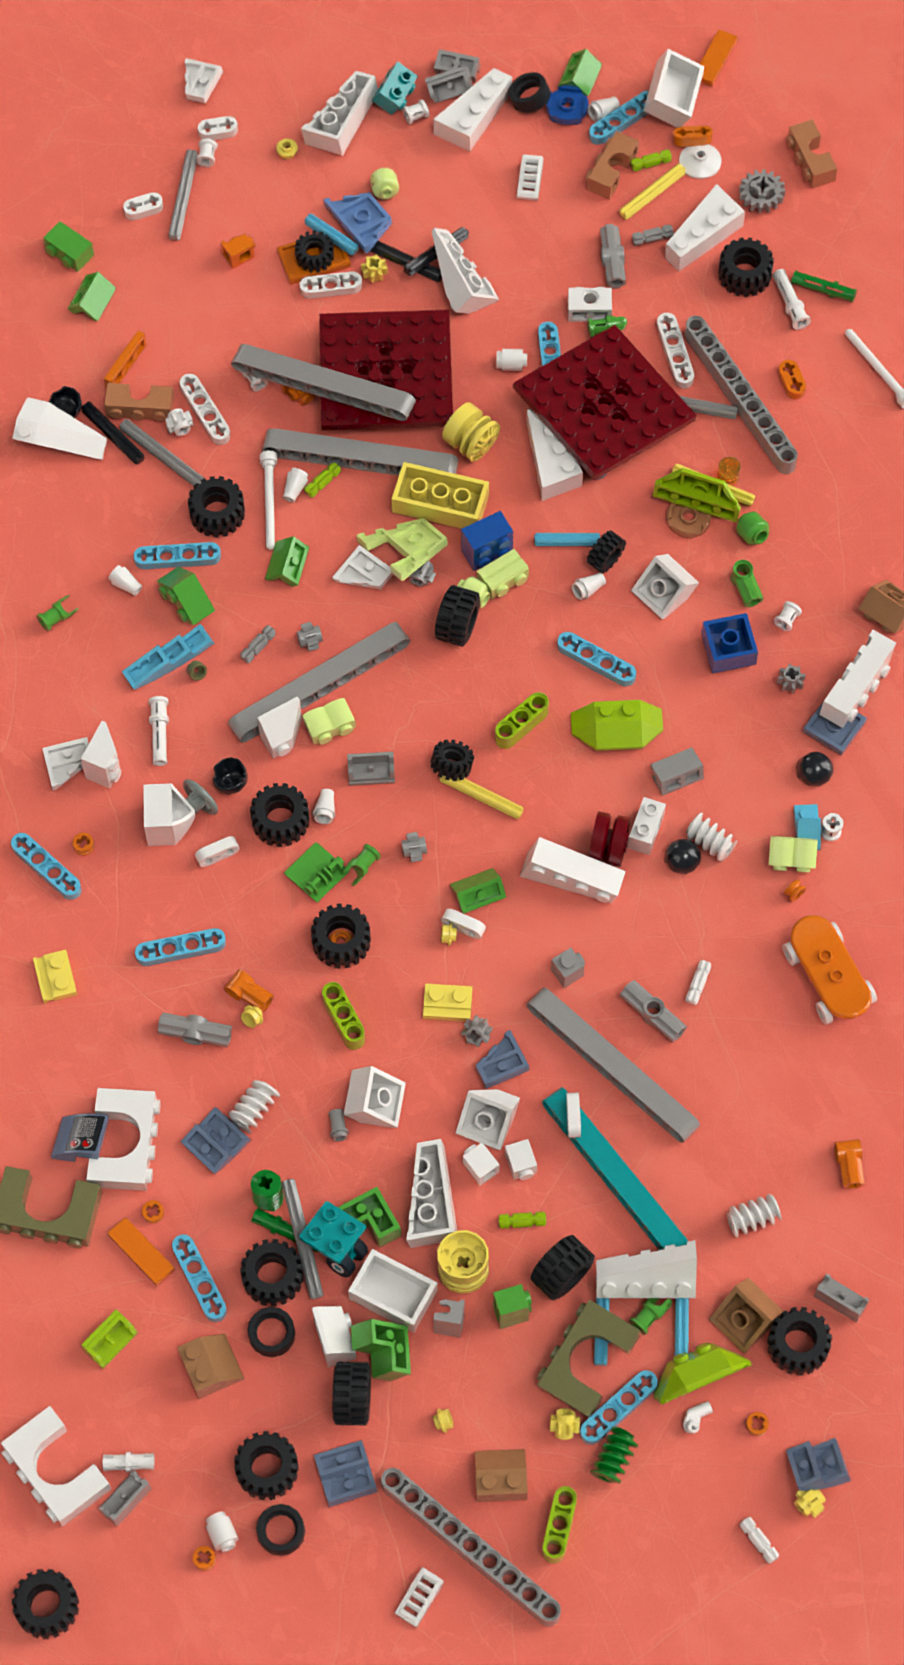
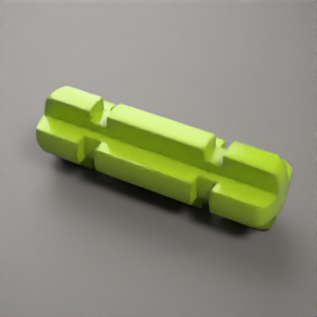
M666 149L660 151L661 153L655 152L641 156L642 159L639 157L631 159V167L633 171H638L642 167L645 169L659 165L661 162H670L672 159L670 150Z
M332 462L327 467L328 469H324L312 480L313 483L310 482L305 486V493L309 497H314L318 493L317 490H322L333 480L332 477H336L341 473V468L337 463Z
M543 1211L535 1212V1214H532V1212L512 1213V1216L500 1214L498 1217L499 1227L501 1229L509 1228V1226H513V1228L533 1227V1224L545 1226L546 1214Z

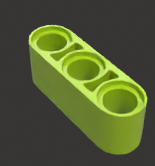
M533 693L496 725L495 742L497 746L503 749L511 748L547 717L549 700L544 693ZM539 704L543 707L538 709L535 708L534 705ZM518 719H525V720H527V721L521 723V722H518L517 720H518ZM509 733L510 736L503 737L500 734Z
M329 982L322 989L324 1006L347 1048L352 1050L360 1049L365 1043L364 1027L342 986L336 982ZM331 993L339 995L336 999L327 997ZM341 1013H347L349 1014V1017L346 1019H340L338 1015ZM353 1032L360 1034L356 1039L348 1037Z
M568 1486L560 1487L555 1492L542 1550L544 1559L549 1563L556 1564L560 1562L566 1552L577 1502L576 1492ZM563 1495H567L572 1499V1503L567 1506L562 1505L558 1499ZM563 1520L567 1526L563 1530H557L553 1527V1522ZM556 1544L560 1547L561 1552L557 1555H552L547 1551V1547Z

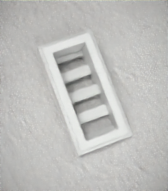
M522 155L517 191L518 199L538 201L543 170L542 156ZM523 188L535 189V191L523 190Z
M422 1567L396 1610L395 1615L417 1628L444 1585V1581ZM425 1579L435 1586L431 1589L423 1584L422 1580ZM417 1588L429 1594L428 1598L417 1593ZM413 1597L423 1603L422 1608L410 1601V1599ZM405 1607H410L418 1612V1615L416 1617L404 1610Z

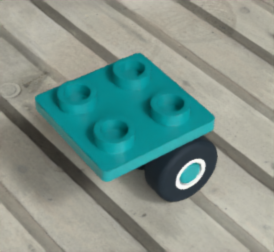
M325 1201L299 1236L301 1241L325 1255L328 1266L335 1273L343 1277L351 1276L356 1269L353 1259L361 1261L368 1253L366 1244L359 1239L366 1230V1225L328 1201Z

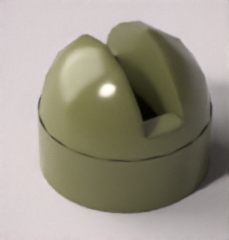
M192 661L187 667V672L193 680L198 681L206 676L207 668L200 661Z

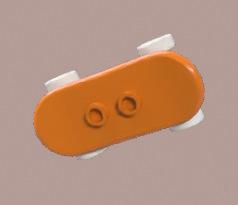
M808 915L799 919L792 928L791 942L783 944L782 949L791 966L798 963L802 964L822 1001L816 1003L815 1007L821 1021L825 1025L833 1022L832 1014L843 1019L860 1017L866 1013L872 1003L877 1002V996L871 983L863 979L843 944V936L835 922H829L824 917L818 915Z

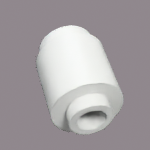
M502 349V351H497L496 368H502V371H523V367H527V354L523 353V349Z
M218 1512L206 1519V1529L215 1550L227 1552L233 1549L239 1538L229 1516H226L224 1512Z

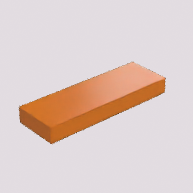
M720 29L718 30L700 62V65L704 66L701 83L713 86L733 50L738 36Z
M138 330L104 377L106 390L107 383H121L147 346L144 332Z
M126 1217L107 1233L156 1286L175 1271V1268Z

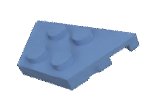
M370 192L356 196H343V200L331 201L330 198L324 199V206L365 253L372 249L392 224L391 216Z

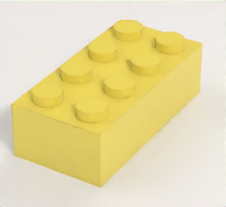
M403 462L392 496V512L418 519L424 518L427 521L462 529L482 519L489 498V482Z

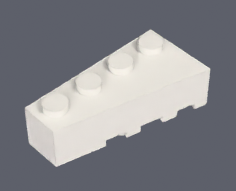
M495 68L492 69L433 119L434 135L470 152L509 97L512 76Z
M528 409L527 428L541 500L543 501L581 487L583 472L577 460L532 409Z

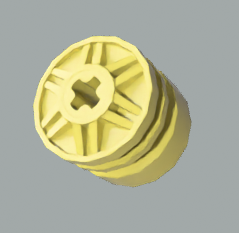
M469 402L458 408L450 417L443 430L442 438L453 448L460 447L459 451L461 454L466 455L470 461L474 462L482 458L493 446L499 435L500 425L496 421H492L489 416H483V412Z
M468 1230L455 1231L448 1234L441 1241L437 1250L438 1276L442 1284L450 1291L459 1294L474 1292L486 1282L489 1274L488 1247L484 1239L477 1233Z

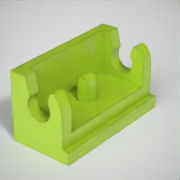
M116 1309L81 1346L83 1351L104 1369L138 1332Z

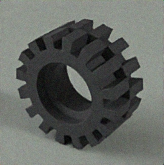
M309 231L305 232V237L300 235L299 240H296V261L305 271L307 268L312 273L313 269H316L317 272H320V268L326 270L327 265L330 266L334 260L332 239L329 240L327 234L324 236L321 231L319 235L316 234V231H312L313 234L311 235ZM314 247L323 250L321 254L316 256L306 253L308 249Z
M612 530L607 531L593 545V549L589 552L590 555L587 556V563L600 573L607 572L618 561V557H621L626 541Z
M448 739L444 740L443 743L441 741L438 742V745L434 747L430 762L433 772H439L438 776L440 778L446 776L445 780L452 778L453 781H457V778H459L461 781L464 780V777L467 778L474 761L472 749L469 750L468 745L462 746L463 742L461 741L458 744L455 743L456 740L453 739L451 743H449Z

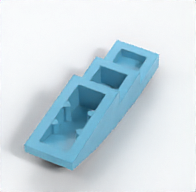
M199 624L183 637L179 634L163 647L157 645L123 670L122 673L135 690L177 669L215 643L205 628Z

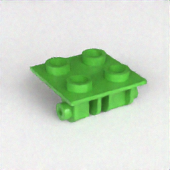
M315 842L284 874L318 903L350 871L348 870L344 875H341L345 868L343 865L344 861L339 856L334 858L321 845Z

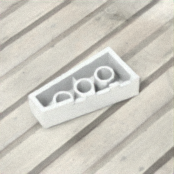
M355 71L339 88L340 92L335 97H331L321 111H317L313 115V120L309 124H305L301 128L305 145L343 156L373 103L371 100L378 90L375 76Z
M716 184L666 243L665 259L680 272L743 227L745 211Z
M872 630L868 636L866 646H861L853 663L850 662L842 678H839L824 700L819 715L841 728L848 721L853 722L858 713V707L863 708L869 699L868 694L870 692L874 693L880 684L879 679L881 677L885 679L891 669L888 665L896 642Z
M539 837L527 853L520 877L592 897L600 902L612 903L619 894L626 871Z
M441 1139L417 1143L414 1183L411 1194L412 1202L409 1212V1229L407 1232V1242L410 1248L441 1243L448 1234L457 1231L446 1151Z
M695 1240L687 1242V1245L675 1247L674 1244L665 1246L664 1250L651 1252L650 1249L644 1250L639 1255L630 1257L628 1254L596 1260L597 1298H696L697 1253Z

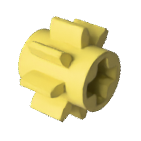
M377 255L366 257V264H361L363 278H368L372 283L379 280L383 281V274H388L386 260H381Z
M562 1408L556 1411V1415L551 1414L550 1431H555V1437L567 1440L573 1438L574 1433H579L580 1417H575L573 1410Z
M798 1490L795 1496L798 1499L794 1501V1504L803 1516L807 1517L811 1513L815 1518L824 1511L822 1504L826 1500L820 1490Z

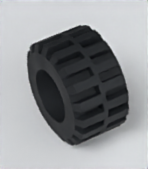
M742 237L738 241L732 240L730 245L727 244L724 247V251L720 254L719 281H721L723 287H727L728 292H735L736 296L743 294L744 297H748L749 294L755 296L758 291L762 293L765 287H768L770 284L774 258L772 257L771 250H768V246L766 244L761 245V241L758 239L753 241V238L748 237V240H744ZM749 264L755 269L742 270L737 265Z
M211 476L210 480L204 478L201 480V484L196 483L194 485V490H191L189 493L188 507L190 519L193 526H197V531L200 533L204 531L206 536L213 534L217 538H219L220 534H223V537L228 536L230 531L234 533L236 526L240 527L245 517L243 493L239 490V486L236 483L233 484V481L229 478L224 480L222 476H219L218 479ZM214 502H222L228 505L225 509L217 512L206 509L209 504Z
M451 585L448 588L436 618V639L461 647L468 642L479 612L480 595L478 592Z
M273 783V787L269 788L267 785L264 787V792L259 790L256 793L257 798L252 800L250 813L252 827H254V832L256 835H259L261 841L267 840V844L271 846L273 843H277V847H282L283 843L289 846L292 845L293 840L298 842L300 835L304 836L306 834V828L309 827L310 819L308 802L306 798L304 799V794L301 791L297 792L295 786L292 785L291 788H288L286 783H283L282 786H278V783ZM277 808H285L293 813L289 819L283 822H275L267 817L272 810Z
M340 903L335 908L332 905L327 906L326 912L322 909L319 912V917L315 916L313 920L314 925L311 926L313 950L315 954H318V959L321 962L325 960L326 965L331 966L335 964V968L340 969L341 965L349 968L350 963L356 965L359 963V958L364 959L366 957V951H369L371 942L369 922H367V917L364 914L361 915L358 908L352 910V905L347 904L346 907H342V903ZM345 928L354 933V937L344 944L333 943L327 938L333 930Z
M569 1235L558 1241L545 1253L534 1267L530 1279L551 1300L559 1299L574 1288L586 1275L593 1264L595 1255L574 1235Z
M267 1239L262 1240V1245L259 1246L258 1243H255L253 1250L248 1249L245 1253L246 1258L242 1259V1268L240 1270L243 1286L248 1296L251 1295L252 1300L255 1302L259 1300L261 1305L266 1306L267 1303H271V1307H275L277 1302H281L284 1305L287 1303L286 1299L290 1298L292 1300L295 1298V1292H299L301 1289V1283H303L301 1258L299 1254H296V1250L293 1247H288V1243L285 1241L279 1244L278 1239H273L272 1243H268ZM276 1262L283 1265L287 1272L280 1281L266 1283L258 1278V1272L262 1266L267 1263Z
M796 1307L790 1309V1312L785 1310L781 1313L780 1317L777 1316L771 1326L767 1341L769 1344L768 1353L772 1354L771 1360L773 1363L778 1362V1368L781 1370L783 1368L788 1369V1374L792 1375L793 1371L797 1372V1376L803 1375L806 1371L808 1374L813 1373L815 1368L818 1370L827 1359L832 1341V1334H829L830 1327L828 1324H824L825 1319L822 1315L818 1318L816 1311L812 1310L811 1313H808L805 1307H801L800 1311H797ZM795 1330L806 1332L812 1338L814 1347L807 1352H796L787 1345L785 1336Z
M337 1362L334 1368L332 1394L335 1425L366 1426L370 1415V1366L368 1362Z
M263 1431V1435H258V1432L252 1434L253 1438L249 1439L247 1437L243 1440L244 1445H239L237 1449L238 1454L234 1458L236 1476L242 1489L245 1492L248 1491L250 1496H259V1500H265V1497H270V1500H274L276 1495L284 1496L287 1489L290 1491L293 1487V1482H296L298 1477L297 1471H299L297 1455L293 1445L289 1444L286 1437L283 1436L281 1438L279 1433L274 1432L273 1435H270L269 1431ZM273 1454L281 1460V1468L274 1476L262 1478L253 1473L252 1464L260 1455Z
M38 1569L36 1574L28 1573V1578L26 1580L21 1579L18 1582L19 1588H15L13 1592L15 1595L12 1598L14 1616L24 1631L31 1633L33 1637L38 1638L42 1636L43 1639H49V1636L53 1635L56 1638L60 1636L59 1633L61 1631L67 1632L69 1624L73 1625L76 1621L74 1617L79 1612L77 1592L70 1580L65 1578L59 1571L55 1573L53 1569H48L47 1572H44L43 1569ZM44 1591L56 1592L60 1597L58 1609L47 1617L35 1616L31 1611L34 1598Z

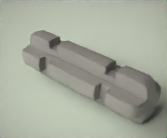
M665 225L661 229L657 227L645 230L643 233H633V244L638 246L642 245L645 241L650 243L662 240L663 237L665 239L670 238L674 235L671 225Z
M265 626L261 630L262 634L259 633L248 644V649L245 648L240 653V658L244 662L250 663L255 658L254 655H257L268 644V640H271L276 635L275 630L271 626Z

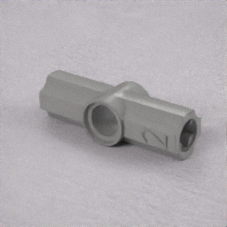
M606 224L600 228L602 266L605 267L607 286L616 289L626 285L624 248L620 243L618 226Z
M635 980L630 982L621 992L620 997L642 1015L645 1023L653 1025L672 1043L677 1041L686 1030L687 1026L664 1006L661 999L653 997ZM656 1008L659 1013L651 1014L647 1010Z
M162 1012L158 1023V1034L182 1038L183 1041L193 1045L208 1043L228 1047L231 1040L232 1026L209 1022L206 1018L198 1015L184 1017Z

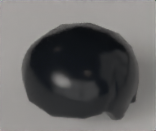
M62 386L60 390L53 392L49 400L51 404L73 418L79 415L82 408L80 394L74 388Z
M810 752L799 760L796 772L797 777L804 780L808 786H822L830 780L834 767L831 760L823 753Z
M233 757L225 758L214 766L213 782L219 792L231 795L240 792L247 784V770L239 759Z
M678 839L672 842L665 850L664 861L673 872L687 874L693 872L699 866L701 852L694 842L688 839Z

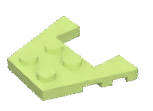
M424 518L397 524L396 529L388 531L380 528L375 530V534L365 536V533L357 534V542L367 551L386 542L390 543L406 557L390 565L391 572L403 581L448 545L447 537Z

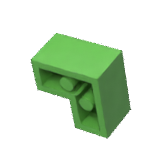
M176 567L157 580L160 587L158 589L160 595L164 600L167 599L176 604L179 609L177 614L183 622L195 625L215 611L193 572Z
M378 1187L338 1207L365 1224L379 1247L401 1237V1227Z
M369 1319L351 1326L352 1350L371 1354L372 1378L393 1381L411 1374L408 1326Z

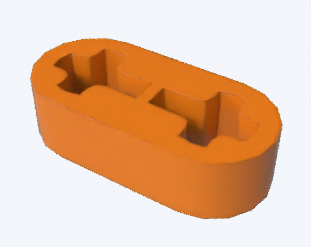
M706 125L682 126L673 130V143L680 147L708 145L713 139V130Z
M790 359L782 361L779 365L778 375L786 394L791 399L802 398L805 395L806 382L798 364ZM785 368H788L789 371L792 370L791 376L788 371H785ZM793 383L795 384L796 388H800L799 391H796L795 388L792 389Z

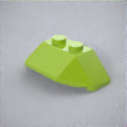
M681 468L656 480L654 485L653 497L735 523L738 521L741 507L727 483L723 480Z
M642 700L593 702L571 712L572 736L580 739L596 751L643 749L657 735L663 732L662 709Z
M703 1343L697 1346L695 1351L689 1354L686 1352L680 1353L673 1357V1361L667 1363L654 1393V1398L663 1405L707 1384L752 1366L750 1360L738 1353L713 1343Z

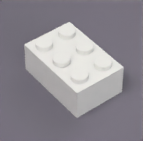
M667 49L657 60L643 111L675 127H682L692 116L704 66Z
M372 1249L348 1293L349 1300L396 1324L406 1325L409 1331L415 1333L438 1288L437 1282Z

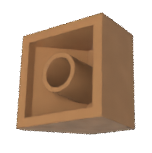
M888 580L871 586L858 609L864 612L863 615L872 621L876 620L882 624L881 627L889 633H897L903 630L904 591Z
M747 1278L733 1288L709 1320L745 1354L771 1329L777 1316L780 1317L784 1311L750 1278Z
M225 1334L199 1337L177 1347L198 1399L244 1380V1376Z
M525 1449L475 1451L477 1502L527 1500Z

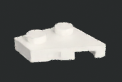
M186 58V97L189 100L206 103L223 73L222 67Z
M359 545L332 578L336 583L381 590L393 576V573L391 572V567Z
M87 737L42 748L53 790L58 789L83 769L81 757L89 745Z

